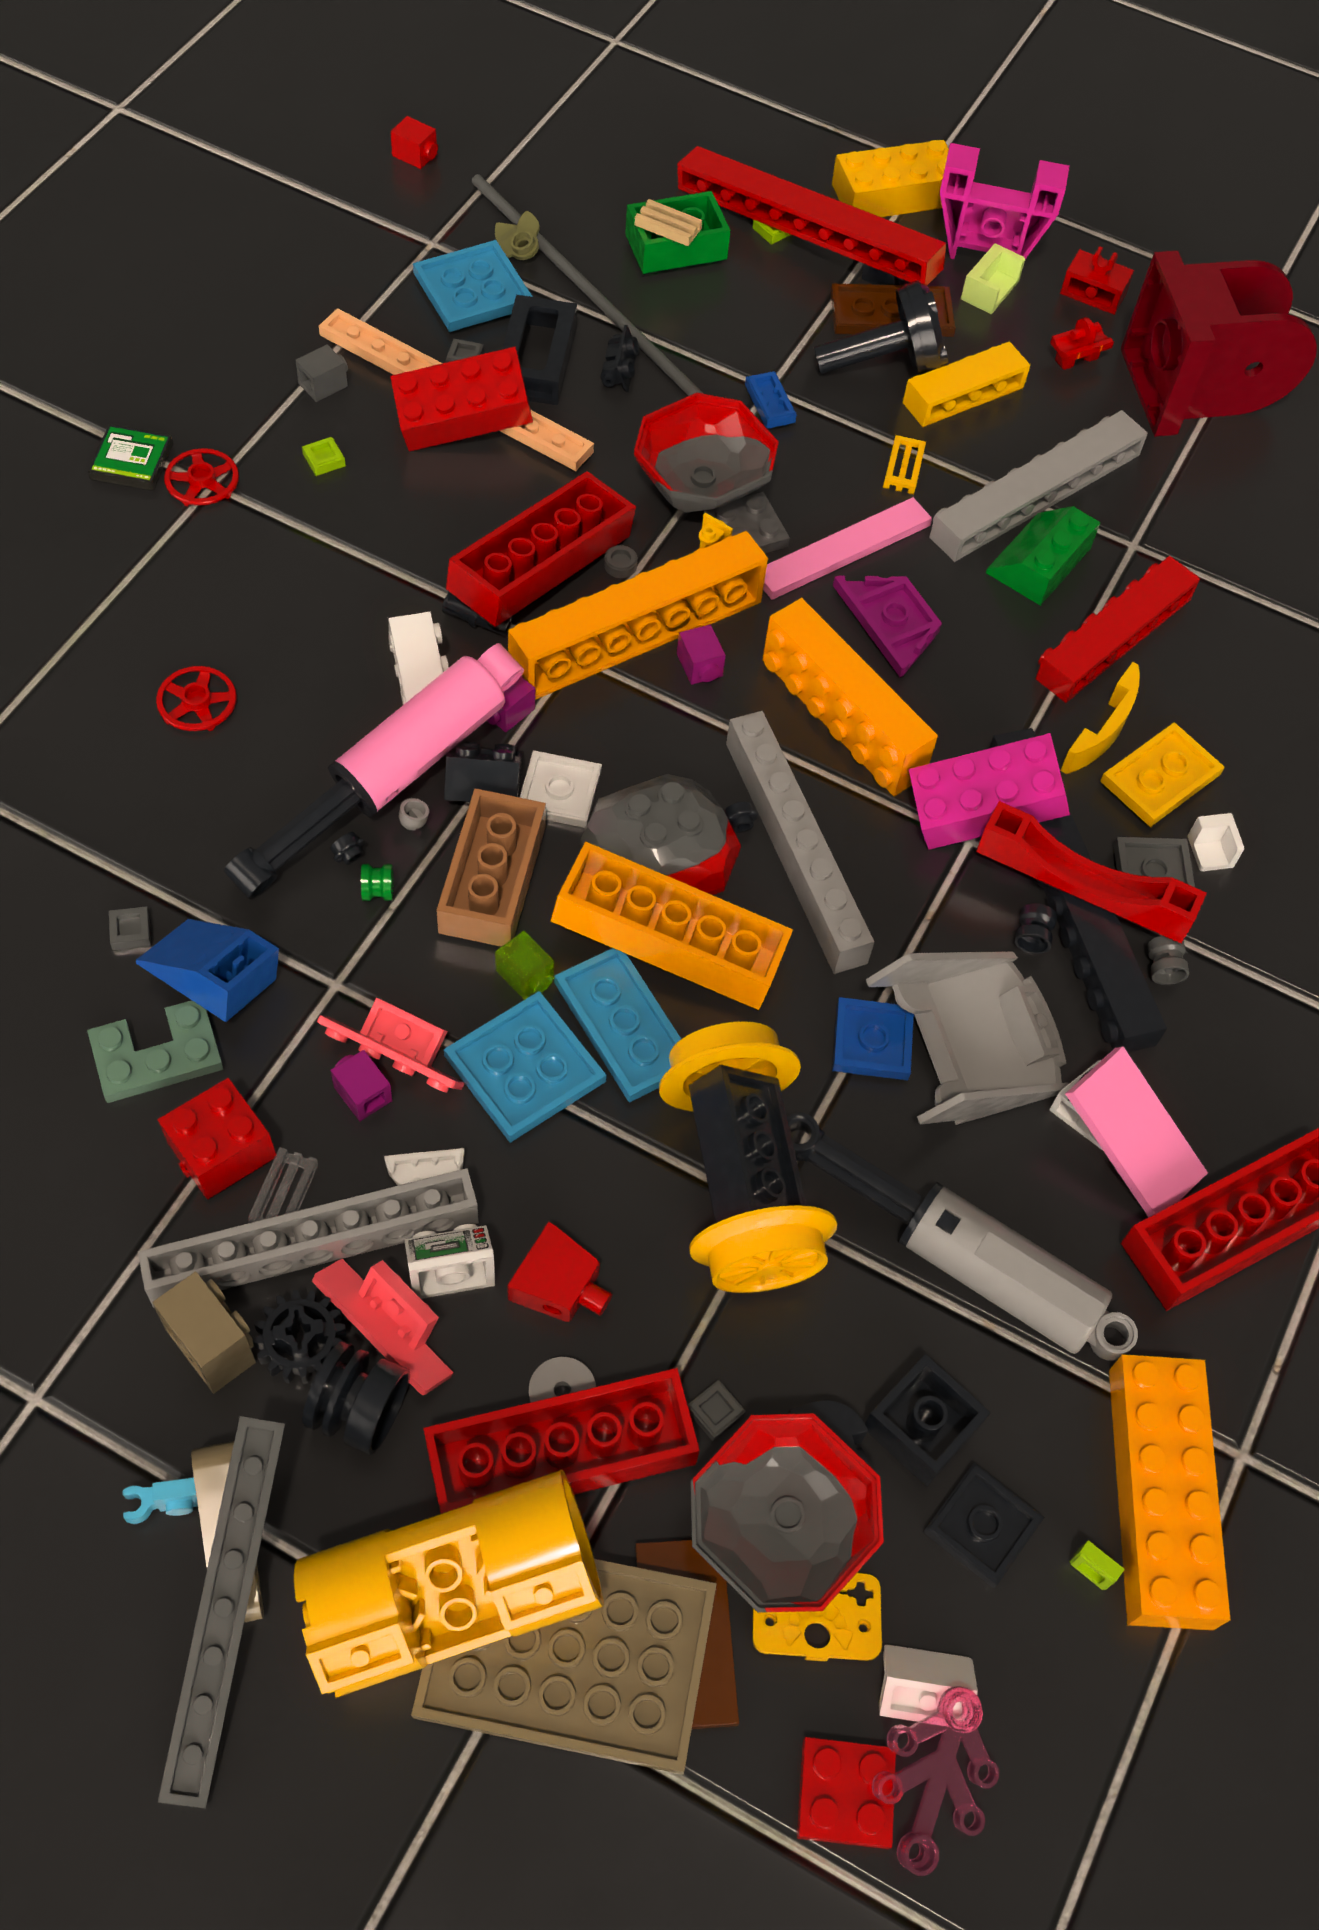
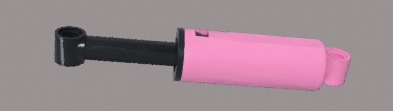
M500 643L490 647L478 660L470 656L461 657L329 765V773L336 783L332 788L257 849L249 847L236 855L227 864L224 872L248 899L251 900L259 896L275 881L277 870L356 806L363 814L371 817L499 711L505 703L503 692L509 689L522 676L524 668Z

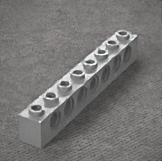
M468 1168L138 1251L144 1289L152 1304L154 1300L196 1271L205 1283L212 1279L220 1290L405 1243L404 1239L412 1238L419 1232L434 1231L438 1234L454 1230V1228L460 1225L478 1224V1205Z

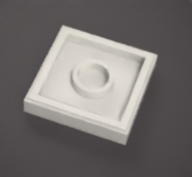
M533 750L519 798L546 803V820L585 828L589 821L600 780L602 764Z

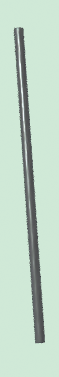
M476 174L472 178V184L514 225H517L522 215L480 174ZM538 232L539 250L622 331L624 325H628L632 336L638 340L639 348L688 396L694 393L704 394Z

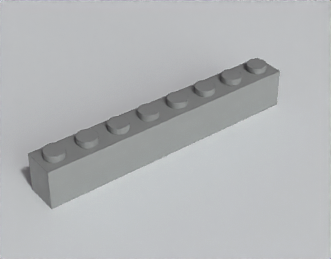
M1123 410L1110 417L1106 416L1098 424L1089 429L1081 430L1070 440L1058 443L1047 453L1035 456L1029 463L1020 468L1012 469L999 480L990 481L983 489L972 495L964 496L958 503L949 508L939 510L933 518L929 538L956 562L1034 517L1037 513L1048 509L1138 457L1148 432Z
M763 711L730 719L726 741L728 750L833 974L868 964L874 940Z

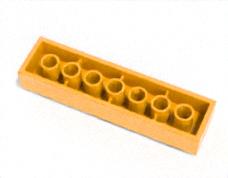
M747 530L734 536H728L720 542L705 548H699L693 553L677 560H670L653 570L641 572L634 578L619 584L610 585L598 593L588 597H581L574 603L559 609L550 610L545 615L528 622L517 624L514 628L508 630V652L524 668L521 677L535 687V700L678 639L679 632L713 624L761 603L768 557Z

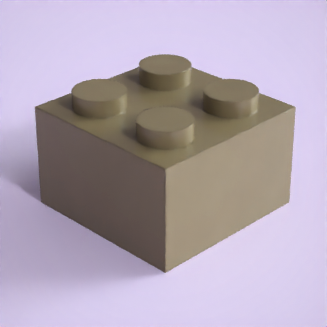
M195 1271L154 1300L152 1304L167 1333L214 1394L256 1363L251 1351L254 1344L249 1334L250 1329L236 1310L231 1313L224 1302L226 1298L212 1279L205 1283Z

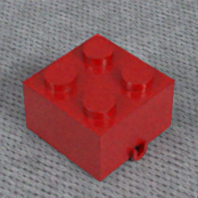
M229 1078L157 1119L167 1143L180 1160L178 1165L186 1178L192 1177L207 1200L277 1157L269 1132Z

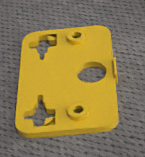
M856 1573L840 1591L854 1590L857 1582L864 1583L865 1590L872 1591L873 1598L866 1599L865 1606H858L856 1598L849 1597L848 1594L839 1593L823 1611L758 1613L753 1608L752 1640L754 1647L764 1654L805 1656V1660L828 1661L829 1658L869 1661L877 1658L882 1648L881 1587L879 1581L873 1575ZM766 1619H772L774 1624L768 1626L765 1622ZM815 1623L823 1625L829 1632V1643L825 1647L818 1649L810 1646L804 1636L807 1626ZM865 1625L867 1631L861 1632L859 1626Z

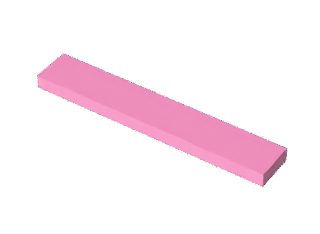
M912 497L767 564L763 590L773 600L929 527L932 517Z

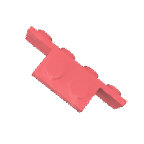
M376 998L361 1031L331 1017L320 1015L317 1023L327 1027L326 1035L343 1043H346L347 1039L350 1038L361 1044L358 1049L360 1052L365 1050L369 1056L379 1060L383 1054L395 1060L392 1065L393 1068L410 1076H413L415 1071L428 1077L426 1084L447 1093L449 1088L462 1090L465 1084L432 1067L448 1031L380 998Z
M343 1258L315 1273L312 1282L326 1297L330 1298L331 1302L340 1309L344 1316L387 1360L410 1370L409 1383L421 1395H426L452 1377L454 1372L425 1344L439 1317L383 1260L371 1266L365 1280Z

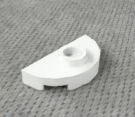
M464 1148L398 1154L384 1156L389 1176L399 1186L462 1170L465 1151Z

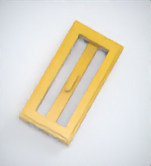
M895 435L883 488L889 489L890 485L896 486L895 491L902 492V488H908V493L914 495L926 445L925 441ZM901 444L906 445L899 477L892 475ZM912 447L918 448L910 480L906 479L905 475Z

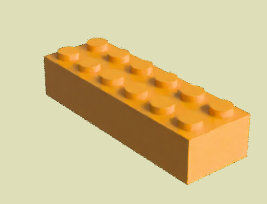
M803 598L798 599L770 616L762 659L767 669L777 674L785 683L789 692L801 699L811 715L819 718L824 723L831 735L848 748L853 758L871 772L881 787L886 788L895 797L912 786L909 769L930 763L938 735Z
M586 841L558 894L551 922L757 1010L760 1009L771 986L793 931L791 928Z
M1121 1355L1109 1369L1122 1558L1123 1568L1125 1569L1123 1572L1127 1625L1215 1630L1230 1621L1205 1360Z

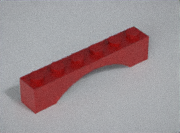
M1001 801L995 807L976 851L1181 944L1192 927L1207 892L1173 877L1134 875L1095 863L1059 842L1042 827L1034 816Z

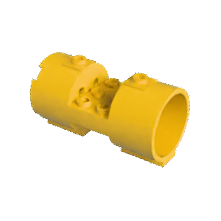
M563 1470L474 1499L472 1504L392 1531L385 1529L299 1558L294 1568L296 1601L299 1603L306 1600L302 1606L306 1628L302 1629L307 1646L306 1656L321 1693L329 1694L334 1692L336 1698L425 1668L428 1664L510 1636L516 1637L604 1606L600 1579L588 1535L572 1488Z

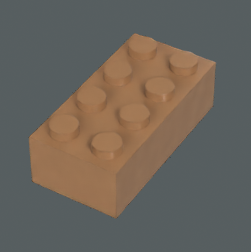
M474 789L437 907L439 934L511 949L546 828V803Z

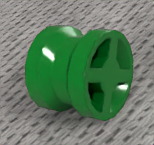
M362 864V901H370L373 897H382L385 901H393L392 864H384L382 867Z

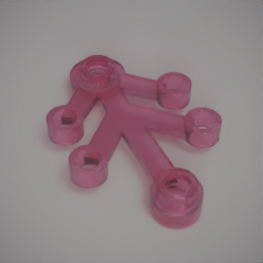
M961 1686L951 1687L941 1695L937 1705V1712L909 1727L901 1724L895 1725L887 1734L889 1749L900 1756L908 1757L916 1752L918 1744L942 1733L937 1750L894 1774L882 1771L872 1781L874 1796L886 1804H895L902 1798L903 1793L927 1780L912 1831L901 1838L897 1847V1857L902 1867L917 1876L930 1874L939 1862V1849L931 1836L946 1787L956 1808L953 1813L955 1827L969 1836H976L982 1832L985 1826V1815L980 1808L976 1807L956 1760L960 1742L962 1741L971 1760L968 1764L967 1775L973 1784L989 1789L995 1786L999 1779V1768L994 1761L990 1760L977 1729L983 1715L980 1700L973 1691ZM960 1702L962 1704V1714L955 1719L953 1717V1708L956 1703ZM906 1732L908 1743L904 1748L899 1749L897 1744L898 1737ZM986 1764L988 1775L984 1780L980 1781L978 1776L979 1769L982 1765ZM891 1779L893 1781V1790L889 1795L884 1796L882 1791L883 1785L887 1780ZM972 1811L974 1821L971 1826L965 1827V1815ZM914 1843H918L919 1854L916 1858L910 1859V1848Z

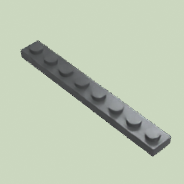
M239 1416L158 1797L159 1803L206 1809L279 1456L284 1423Z

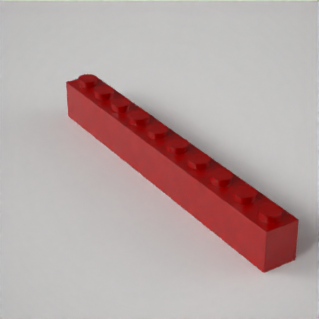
M696 146L677 163L679 190L689 194L712 191L718 205L908 282L919 281L928 285L944 269L946 242L699 146Z

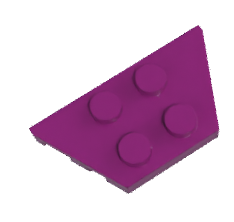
M836 576L834 578L833 587L899 677L904 676L940 632L942 622L907 576H891L889 578L865 576L864 581H846L845 576Z

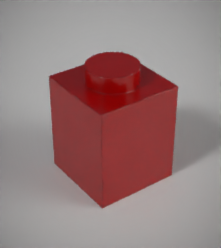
M406 116L390 131L393 157L419 169H422L430 160L435 158L438 151L435 128Z

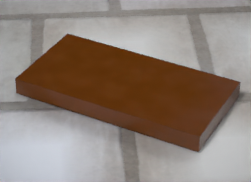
M832 284L831 301L835 334H856L900 320L896 289L904 285ZM928 286L935 299L942 337H954L956 327L950 287Z
M692 1540L636 1543L635 1558L637 1568L717 1583L692 1729L738 1726L739 1716L726 1580L692 1547Z

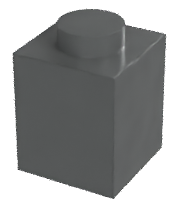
M328 344L295 360L298 383L315 402L348 387L346 375L348 365L341 354H336Z

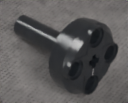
M919 281L905 284L903 287L896 289L900 320L814 346L820 374L908 348L916 375L927 373L947 364V351L932 291L929 290L926 284Z

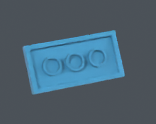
M612 948L554 975L556 987L628 1102L630 1103L658 1089L660 1080L671 1068L669 1061L670 1051L681 1040V1037L627 954Z

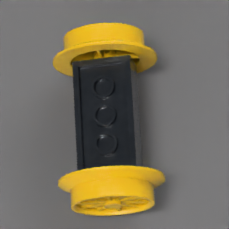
M755 1022L722 1023L687 1035L678 1041L670 1051L669 1061L671 1068L660 1080L659 1093L663 1101L670 1106L694 1111L716 1223L707 1227L693 1238L689 1246L692 1259L710 1267L712 1282L716 1288L734 1293H753L779 1289L816 1275L827 1265L828 1257L824 1243L837 1230V1221L831 1212L822 1208L807 1206L781 1093L799 1075L801 1066L798 1056L792 1050L779 1045L777 1033L771 1027Z

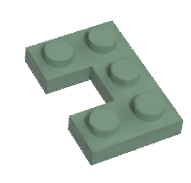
M192 1000L164 1008L173 1041L135 1051L126 1019L88 1029L87 1032L106 1102H114L224 1070L207 1010Z

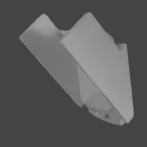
M1014 952L909 953L866 979L868 987L892 986L897 1004L902 1009L915 1015L941 1085L937 1086L935 1090L934 1102L936 1107L917 1116L920 1125L955 1121L956 1125L1057 1096L1068 1085V1082L1062 1083L1060 1067L1066 1064V1059L1052 1014L1032 976L1024 979L1014 965L1013 961L1018 959Z

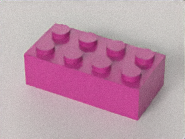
M1051 733L909 769L921 830L928 850L982 837L984 829L999 801L1034 816L1039 823L1070 815Z

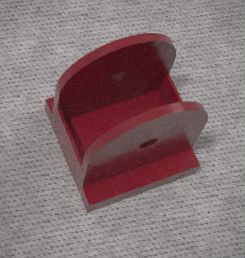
M1179 251L1154 252L1121 346L1122 355L1154 437L1178 435L1184 419L1232 416L1257 411L1286 396L1306 377L1314 363L1317 344L1309 325L1302 319L1288 314L1292 305L1293 292L1286 274L1279 267L1259 260L1184 265ZM1260 362L1256 367L1246 369L1250 364Z

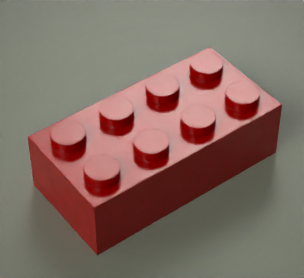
M516 346L390 376L400 428L409 452L533 423Z

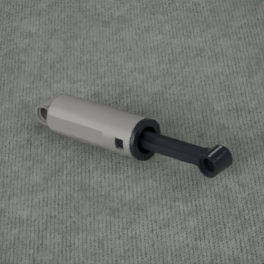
M793 1113L787 1116L790 1133L795 1130H802L810 1137L803 1144L793 1142L796 1160L805 1161L806 1163L809 1161L906 1223L908 1226L899 1243L1072 1354L1078 1353L1087 1341L1098 1357L1105 1360H1118L1121 1355H1126L1136 1345L1138 1330L1134 1321L1120 1312L1110 1313L1106 1310L1112 1299V1293L1102 1285L940 1183L936 1182L924 1198L826 1136V1133L819 1129L817 1121L811 1115ZM1112 1327L1121 1333L1123 1339L1121 1346H1113L1106 1341L1104 1337L1105 1328Z

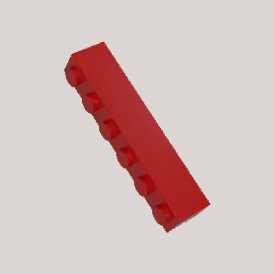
M1168 556L1160 564H1152L1144 574V577L1139 581L1134 579L1128 584L1123 594L1118 598L1116 596L1111 597L1104 605L1102 611L1097 615L1095 613L1090 614L1083 622L1081 628L1076 632L1074 630L1069 631L1060 642V645L1055 649L1052 647L1048 648L1038 661L1040 668L1035 679L1067 703L1188 603L1195 592L1200 578L1171 556Z

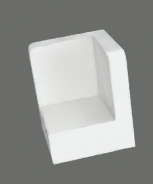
M1232 813L1197 817L1187 836L1200 871L1234 868L1244 851V845Z

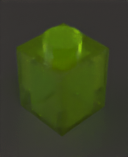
M525 931L495 951L496 971L524 1000L538 991L542 993L552 983L554 960Z

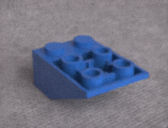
M187 919L136 959V964L224 1022H227L276 980L279 948L249 929Z

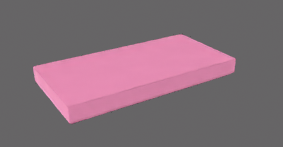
M1124 1047L1114 1048L1065 1093L1148 1217L1179 1202L1208 1174Z

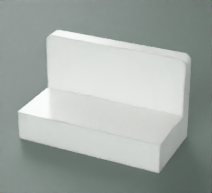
M893 1645L884 1646L883 1661L885 1674L879 1700L880 1716L970 1730L978 1692L973 1660L971 1658Z

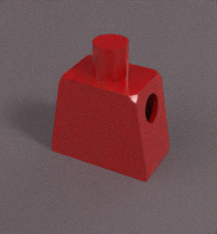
M551 1222L547 1223L507 1285L508 1300L565 1322L572 1320L581 1305L601 1316L612 1298V1293L594 1284L599 1276V1261Z

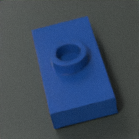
M775 371L746 377L745 386L767 429L796 422L797 414Z

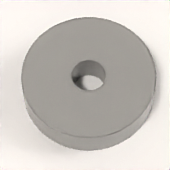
M552 1358L542 1363L534 1371L529 1383V1401L531 1403L556 1397L554 1391L561 1385L567 1386L571 1391L570 1393L596 1387L595 1379L588 1367L574 1358Z

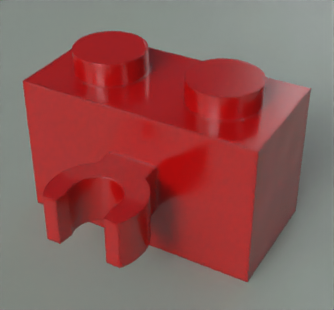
M1098 247L1094 254L1079 249L1067 269L1060 294L1115 315L1127 294L1135 270L1115 263L1118 258L1116 252L1113 253L1110 260L1104 259L1101 256L1103 247Z

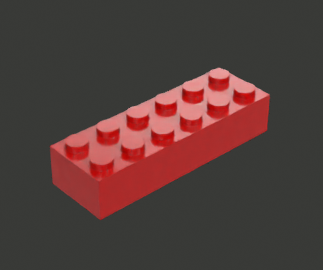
M586 471L451 557L448 564L446 590L496 627L606 553L608 549L628 538L631 533L636 506Z
M1319 1128L1150 1216L1131 1228L1121 1242V1245L1166 1311L1319 1228Z
M678 1368L423 1428L440 1514L472 1504L473 1500L559 1470L564 1471L575 1495L696 1465L700 1452Z

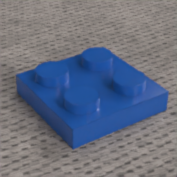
M839 997L836 1009L832 1071L909 1080L911 1074L914 1014L902 1009L898 1004Z

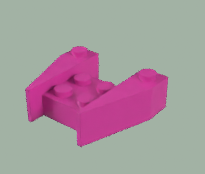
M950 143L940 188L950 259H955L957 247L987 252L994 243L1026 259L1059 214L1066 190L1069 165L1040 160L1031 193L973 182L980 148Z

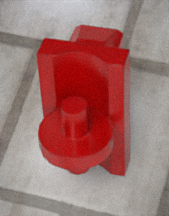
M1087 317L1079 319L1076 322L1075 329L1054 335L1050 341V344L1057 351L1055 361L1064 370L1072 368L1075 360L1080 358L1089 362L1099 359L1100 353L1111 349L1114 343L1112 338L1104 334L1099 322L1093 323Z

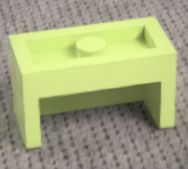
M994 243L967 274L961 300L992 314L1020 281L1025 258Z

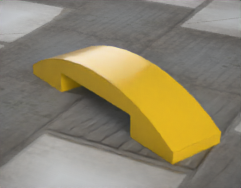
M1132 662L1118 681L1108 703L1116 709L1098 734H1095L1084 728L1069 749L1060 771L1068 774L1089 765L1103 755L1115 742L1124 727L1138 693L1140 679L1138 664Z

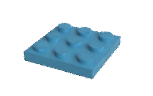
M497 240L413 263L414 275L449 332L510 315L516 294L533 297Z
M540 991L444 1049V1057L510 1143L606 1082L605 1072Z

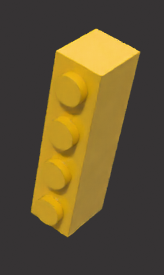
M1010 341L993 346L983 352L967 356L959 361L943 365L940 368L908 379L903 404L920 425L924 427L1023 389L1030 364Z

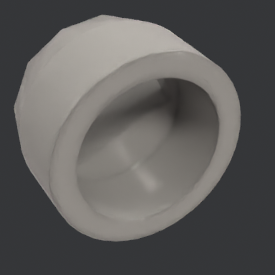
M414 798L403 801L399 810L401 825L413 831L422 828L427 822L429 815L427 804Z

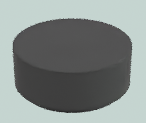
M613 546L605 553L604 568L609 575L615 578L630 577L637 569V554L628 546Z

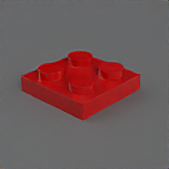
M805 1737L802 1747L797 1838L891 1849L893 1842L896 1748Z

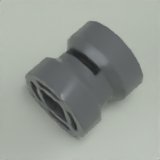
M1159 936L1149 941L1147 948L1149 958L1153 960L1150 969L1152 980L1155 983L1171 985L1188 978L1190 975L1188 963L1183 959L1186 953L1184 940L1181 944L1165 936Z

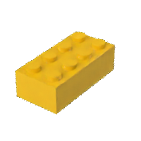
M932 140L930 142L838 154L835 160L832 186L840 202L879 217L941 209L940 188L949 148L944 140Z

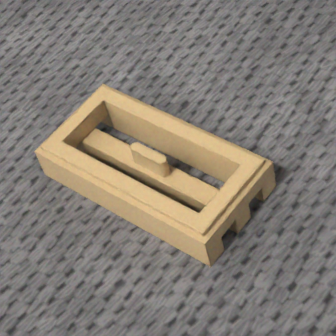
M648 199L646 207L643 206L640 209V214H636L634 225L689 246L702 229V220Z

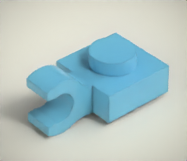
M194 1477L152 1483L153 1487L130 1486L123 1490V1496L126 1499H141V1506L136 1511L123 1513V1518L130 1524H138L145 1521L155 1509H159L160 1512L166 1511V1514L170 1516L189 1514L193 1512V1507H198Z

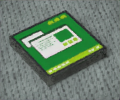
M109 424L88 469L89 478L154 491L173 446L172 435Z

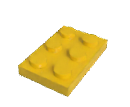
M1174 722L1103 773L1100 782L1149 827H1152L1219 777L1225 767Z

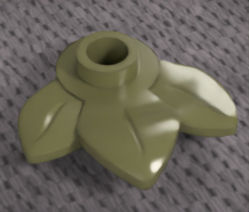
M525 211L522 214L517 225L496 223L495 237L507 258L514 257L518 260L532 258L539 249L537 234L540 230V225L536 217L529 211Z

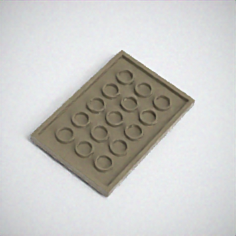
M594 1559L602 1588L603 1607L516 1637L510 1636L428 1664L425 1668H422L411 1716L418 1720L684 1775L717 1583Z

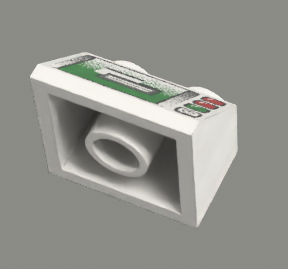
M464 1224L450 1232L437 1234L434 1231H423L415 1234L412 1238L404 1239L411 1287L421 1299L495 1286L494 1254L486 1225L477 1227L475 1224Z

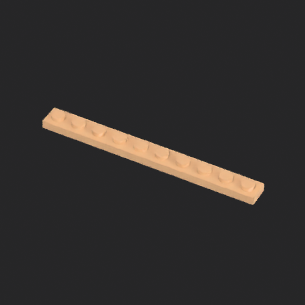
M338 308L319 325L320 336L393 375L443 364ZM532 410L533 423L499 430L574 471H577L594 453L593 442Z

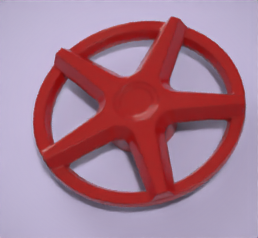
M200 448L189 450L176 456L166 468L164 481L168 492L185 506L189 504L209 505L231 497V493L235 490L239 481V471L235 462L228 455L214 449ZM201 454L219 456L225 459L226 463L213 468L212 465L204 462ZM192 455L193 464L188 468L187 472L171 471L176 463ZM232 470L233 477L227 488L216 481L218 476ZM170 480L189 482L190 486L186 494L179 493L172 486ZM204 488L217 493V495L207 498H195L201 489Z
M192 666L174 672L163 681L156 696L157 708L164 722L167 725L170 724L175 728L185 731H213L215 726L224 722L231 715L237 700L236 689L232 681L219 670L205 666ZM200 671L197 681L187 684L185 687L171 682L183 674ZM210 673L220 677L227 684L229 691L210 692L208 688ZM164 690L182 700L169 713L166 712L162 702ZM229 701L225 710L213 719L209 705ZM190 711H194L202 723H184L176 719Z

